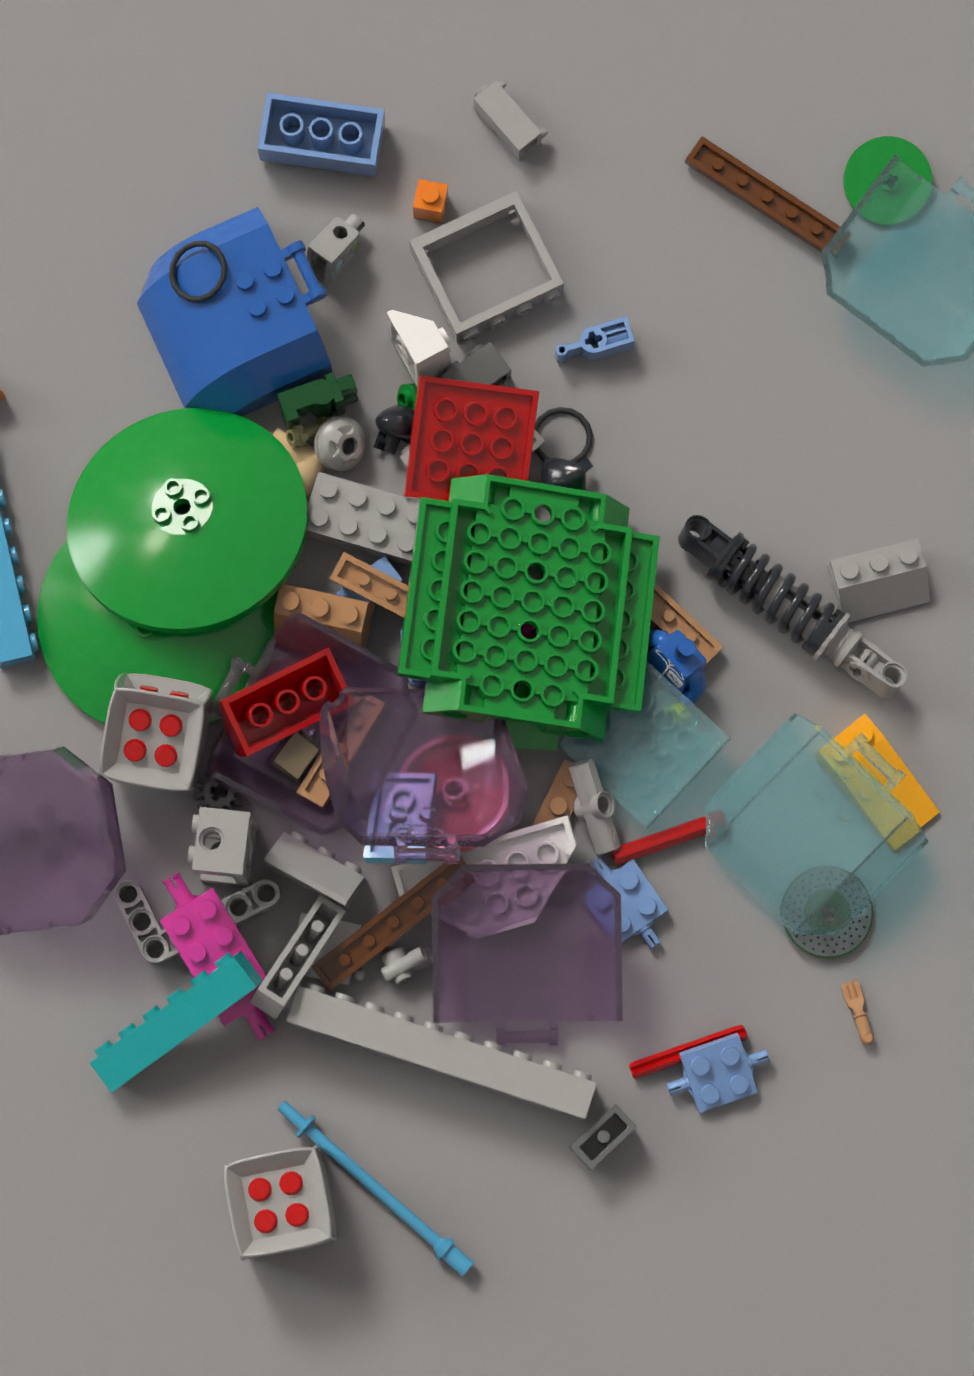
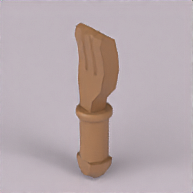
M859 980L841 984L845 1003L855 1014L852 1018L855 1019L860 1035L859 1039L864 1045H871L874 1041V1033L871 1032L867 1012H863L864 997Z

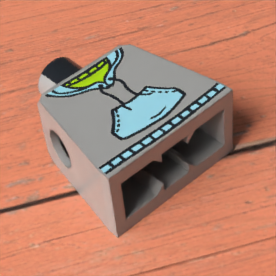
M351 214L346 221L339 217H334L308 245L307 259L316 278L328 287H330L358 250L359 232L365 226L364 221L359 216Z

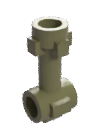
M323 415L317 419L315 425L303 428L302 424L293 425L292 429L286 431L289 445L291 447L296 446L297 448L305 447L307 440L315 438L320 426L334 416Z

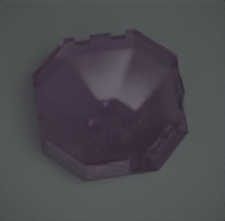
M64 746L0 755V935L46 930L61 926H76L92 920L126 872L113 784Z

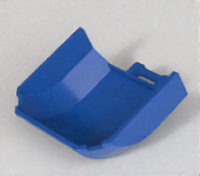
M258 207L201 231L165 252L152 265L137 301L138 308L184 408H207L244 416L278 401V393L315 380H325V375L333 372L319 332L307 306L324 299L327 296V292L324 286H320L305 254L306 247L303 241L293 242L280 250L269 224ZM193 241H208L216 245L224 254L228 266L227 279L222 289L213 298L203 302H189L179 297L172 288L169 279L170 263L175 253L185 244ZM195 247L187 250L180 257L176 265L175 277L177 284L183 292L191 296H202L209 293L217 285L221 276L219 258L212 250L206 247ZM292 258L295 259L309 289L308 293L301 295L286 263L287 260Z

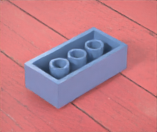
M267 92L257 147L259 159L261 161L377 177L385 127V111L380 108Z

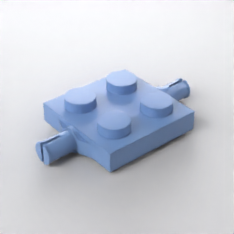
M602 856L598 857L597 860L603 869L600 868L595 860L591 862V865H593L601 878L583 896L618 945L631 936L641 934L650 949H652L655 945L650 940L649 935L656 945L661 940L658 939L651 926L658 917L668 911V908L634 860H631L619 869L611 871Z
M734 1033L680 1052L683 1078L666 1083L670 1096L688 1090L694 1098L698 1112L701 1113L758 1093L753 1079V1067L770 1062L766 1049L748 1055L743 1048L739 1034Z

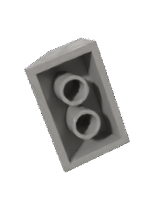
M919 538L830 560L827 566L838 609L851 615L848 623L931 602L927 566Z
M293 831L291 835L283 832L264 858L266 866L318 896L320 894L348 912L365 882V877L361 875L362 869L349 861H346L345 865L334 860L336 855L324 847L320 846L318 850L307 845L309 840L297 832Z

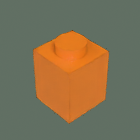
M419 179L413 203V217L443 224L448 200V184Z

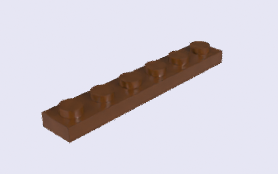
M703 136L685 159V164L832 260L849 237L850 232Z
M457 852L322 957L311 968L328 990L331 991L477 876Z

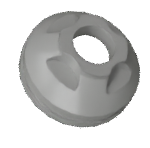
M335 416L325 421L318 429L314 440V450L317 459L324 467L334 471H346L355 467L361 461L366 449V436L362 427L351 418ZM351 437L354 441V449L350 454L345 455L342 450V444L345 439Z

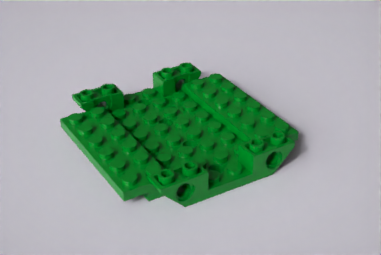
M489 474L452 478L449 501L421 497L419 500L397 676L431 681L425 684L422 714L483 723L486 718L543 726V733L603 742L607 711L604 709L633 714L641 712L660 536L633 532V528L628 527L630 508L607 494ZM537 508L546 509L550 514V520L547 522L539 521L535 517L534 511ZM530 566L541 568L543 571V578L541 580L530 578L528 575V568ZM525 624L532 625L536 629V637L533 639L525 638L521 634V626ZM519 683L525 684L530 691L529 697H517L514 693V685Z

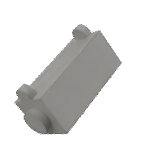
M503 79L493 82L490 86L485 84L474 95V110L514 156L520 160L541 143V139L548 134V131L545 127L539 130L504 90L507 84Z

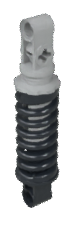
M693 515L687 519L678 536V542L682 549L709 567L705 577L707 580H712L722 588L726 586V591L730 595L742 589L739 596V601L742 604H748L756 597L752 605V611L755 614H760L766 610L765 621L769 624L780 620L778 625L779 632L785 634L793 630L791 640L794 643H799L805 639L806 641L801 647L815 661L824 655L829 657L830 660H833L835 667L838 668L840 666L852 678L863 683L880 698L890 699L899 692L907 681L906 669L886 655L877 645L862 637L863 633L859 630L855 632L854 629L850 628L847 625L851 616L849 613L842 612L837 608L832 615L835 605L829 602L823 607L820 606L822 595L814 593L811 597L807 596L809 586L806 583H801L798 587H795L793 584L796 576L793 573H789L783 578L780 575L783 570L781 564L777 563L769 571H766L765 567L770 561V556L762 554L754 562L752 557L757 547L754 544H750L747 547L750 542L745 539L744 534L741 532L731 538L701 515ZM690 531L698 533L700 537L692 535ZM885 677L892 679L894 684L889 683Z

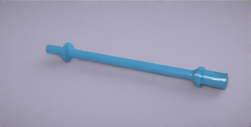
M286 1101L278 1107L277 1110L299 1129L295 1134L297 1138L305 1134L315 1144L319 1145L323 1151L432 1245L436 1253L435 1257L438 1260L442 1258L463 1277L474 1264V1261L453 1244L455 1241L451 1237L449 1239L441 1238L313 1125L316 1119L313 1114L306 1119Z

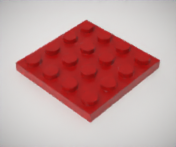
M419 375L403 496L449 501L452 478L484 474L528 481L540 391Z

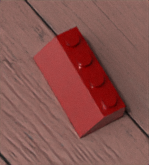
M329 647L219 701L225 730L237 755L241 757H247L355 703Z

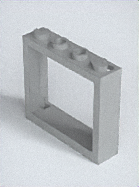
M517 190L409 241L410 250L456 342L463 339L464 341L470 338L475 339L480 335V331L491 327V329L498 328L507 322V318L516 314L518 316L526 315L534 309L535 305L543 301L545 304L551 303L554 298L561 296L560 293L564 291V282ZM516 213L550 281L460 322L427 254Z

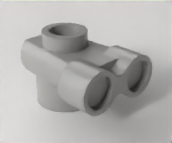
M421 946L408 952V954H406L403 947L397 948L381 957L385 965L381 969L384 978L390 983L395 981L397 985L411 980L413 972L433 964L429 951Z

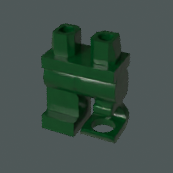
M334 372L325 375V380H315L278 393L277 397L281 415L287 430L292 429L293 425L300 424L299 416L305 417L309 412L317 418L327 414L333 415L334 412L336 416L345 414V406L358 401V390L352 374L336 379Z

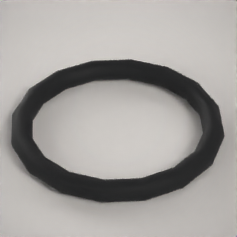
M193 241L185 244L175 253L170 263L169 279L172 288L179 297L189 302H203L213 298L222 289L227 279L228 266L225 256L216 245L208 241ZM195 247H206L212 250L219 258L221 264V276L217 285L209 293L202 296H191L183 292L178 286L175 277L176 265L180 257L187 250Z
M558 407L547 410L538 417L535 423V430L537 432L544 420L551 415L559 413L574 416L585 427L587 435L586 445L578 456L570 460L576 463L580 462L587 456L592 447L593 433L590 423L581 413L572 408ZM539 447L534 450L542 461L550 459Z

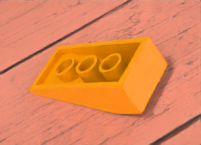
M863 714L838 734L814 756L892 851L940 812L884 735L866 714Z

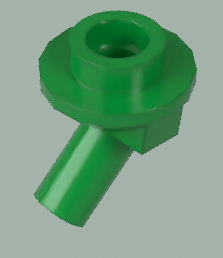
M405 383L399 387L397 393L398 405L409 406L412 410L415 409L417 393L415 383Z

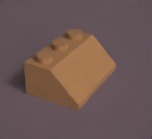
M284 583L279 589L274 610V636L277 639L276 643L316 653L329 647L334 657L363 663L375 603Z

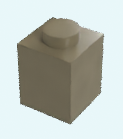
M299 730L298 733L295 732L281 739L266 761L288 778L298 779L319 749L312 744L314 739Z

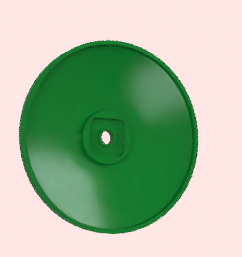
M207 408L170 410L144 418L126 427L105 443L86 465L75 485L68 509L67 540L70 555L79 576L92 596L104 608L122 620L143 629L162 633L190 634L205 632L226 626L249 615L266 603L286 582L301 556L306 541L309 520L308 498L302 477L293 458L282 443L260 425L231 412ZM185 503L191 505L188 513L184 515L175 513L179 505Z
M181 504L176 508L175 513L184 515L190 511L191 505ZM67 540L53 558L41 586L37 612L40 646L45 662L61 690L85 714L104 725L110 699L114 691L115 680L122 673L172 678L212 689L209 725L223 718L220 700L262 680L277 645V639L274 636V610L278 593L276 592L266 603L249 615L213 630L190 634H171L143 629L115 616L92 596L74 566Z

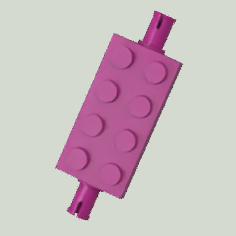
M180 872L172 875L178 887H175L170 877L162 881L176 903V910L159 921L193 977L203 970H206L208 974L217 968L214 963L226 953L230 952L234 956L239 951H242L261 978L265 979L267 975L213 887L199 896L196 894L192 895ZM261 983L218 1015L223 1026L241 1016V1018H246L258 1040L265 1037V1033L260 1025L263 1026L267 1035L275 1031V1028L272 1027L264 1012L250 1003Z

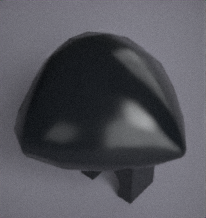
M394 405L380 412L375 419L379 433L374 448L395 455L400 440L410 444L414 410L409 406Z
M557 457L545 459L541 470L542 483L586 491V472L593 465L587 457L583 458L579 463Z

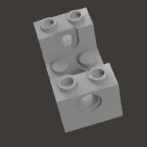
M200 807L199 815H193L192 833H196L195 846L190 845L188 864L192 865V870L196 875H201L200 880L202 883L242 888L252 885L259 827L251 813Z

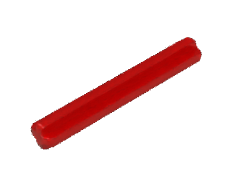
M720 810L622 844L621 847L611 851V856L614 863L620 865L727 828L728 820L724 811Z
M740 1024L636 1060L629 1064L631 1075L637 1079L682 1063L679 1055L680 1052L734 1033H738L741 1042L748 1038L745 1027Z

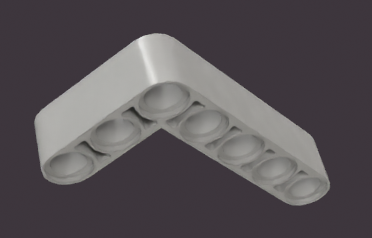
M264 879L221 901L238 927L277 907L281 901L282 894L274 881ZM132 880L120 882L114 890L115 901L143 957L153 965H162L181 956L165 929H162L143 889ZM264 887H272L275 890V897L270 902H262L259 899V892ZM127 888H135L137 890V898L132 903H124L122 901V893ZM236 901L247 903V911L242 916H235L231 912L232 905ZM141 915H148L151 919L149 928L143 931L137 930L135 927L136 919ZM156 942L162 943L164 945L162 956L151 958L148 952L149 947Z

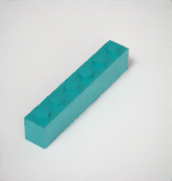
M239 951L234 956L230 952L226 953L214 963L217 968L208 974L206 970H203L190 980L193 986L185 992L180 987L166 998L169 1003L160 1009L155 1005L143 1014L144 1022L137 1027L132 1022L118 1033L121 1038L114 1044L108 1040L94 1050L97 1056L89 1063L111 1093L247 995L263 981L242 951Z

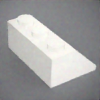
M395 310L388 311L389 338L415 384L418 385L419 375L438 378L445 374L443 371L451 360L449 354L451 352L449 347L451 342L443 327L438 329L434 321Z

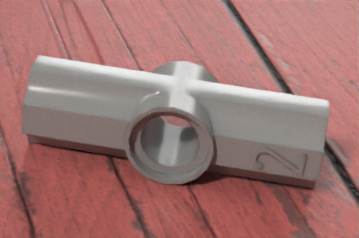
M593 758L569 765V772L577 794L574 801V812L580 821L586 823L595 853L604 854L616 850L621 845L612 820L615 803L612 795L607 791H603Z

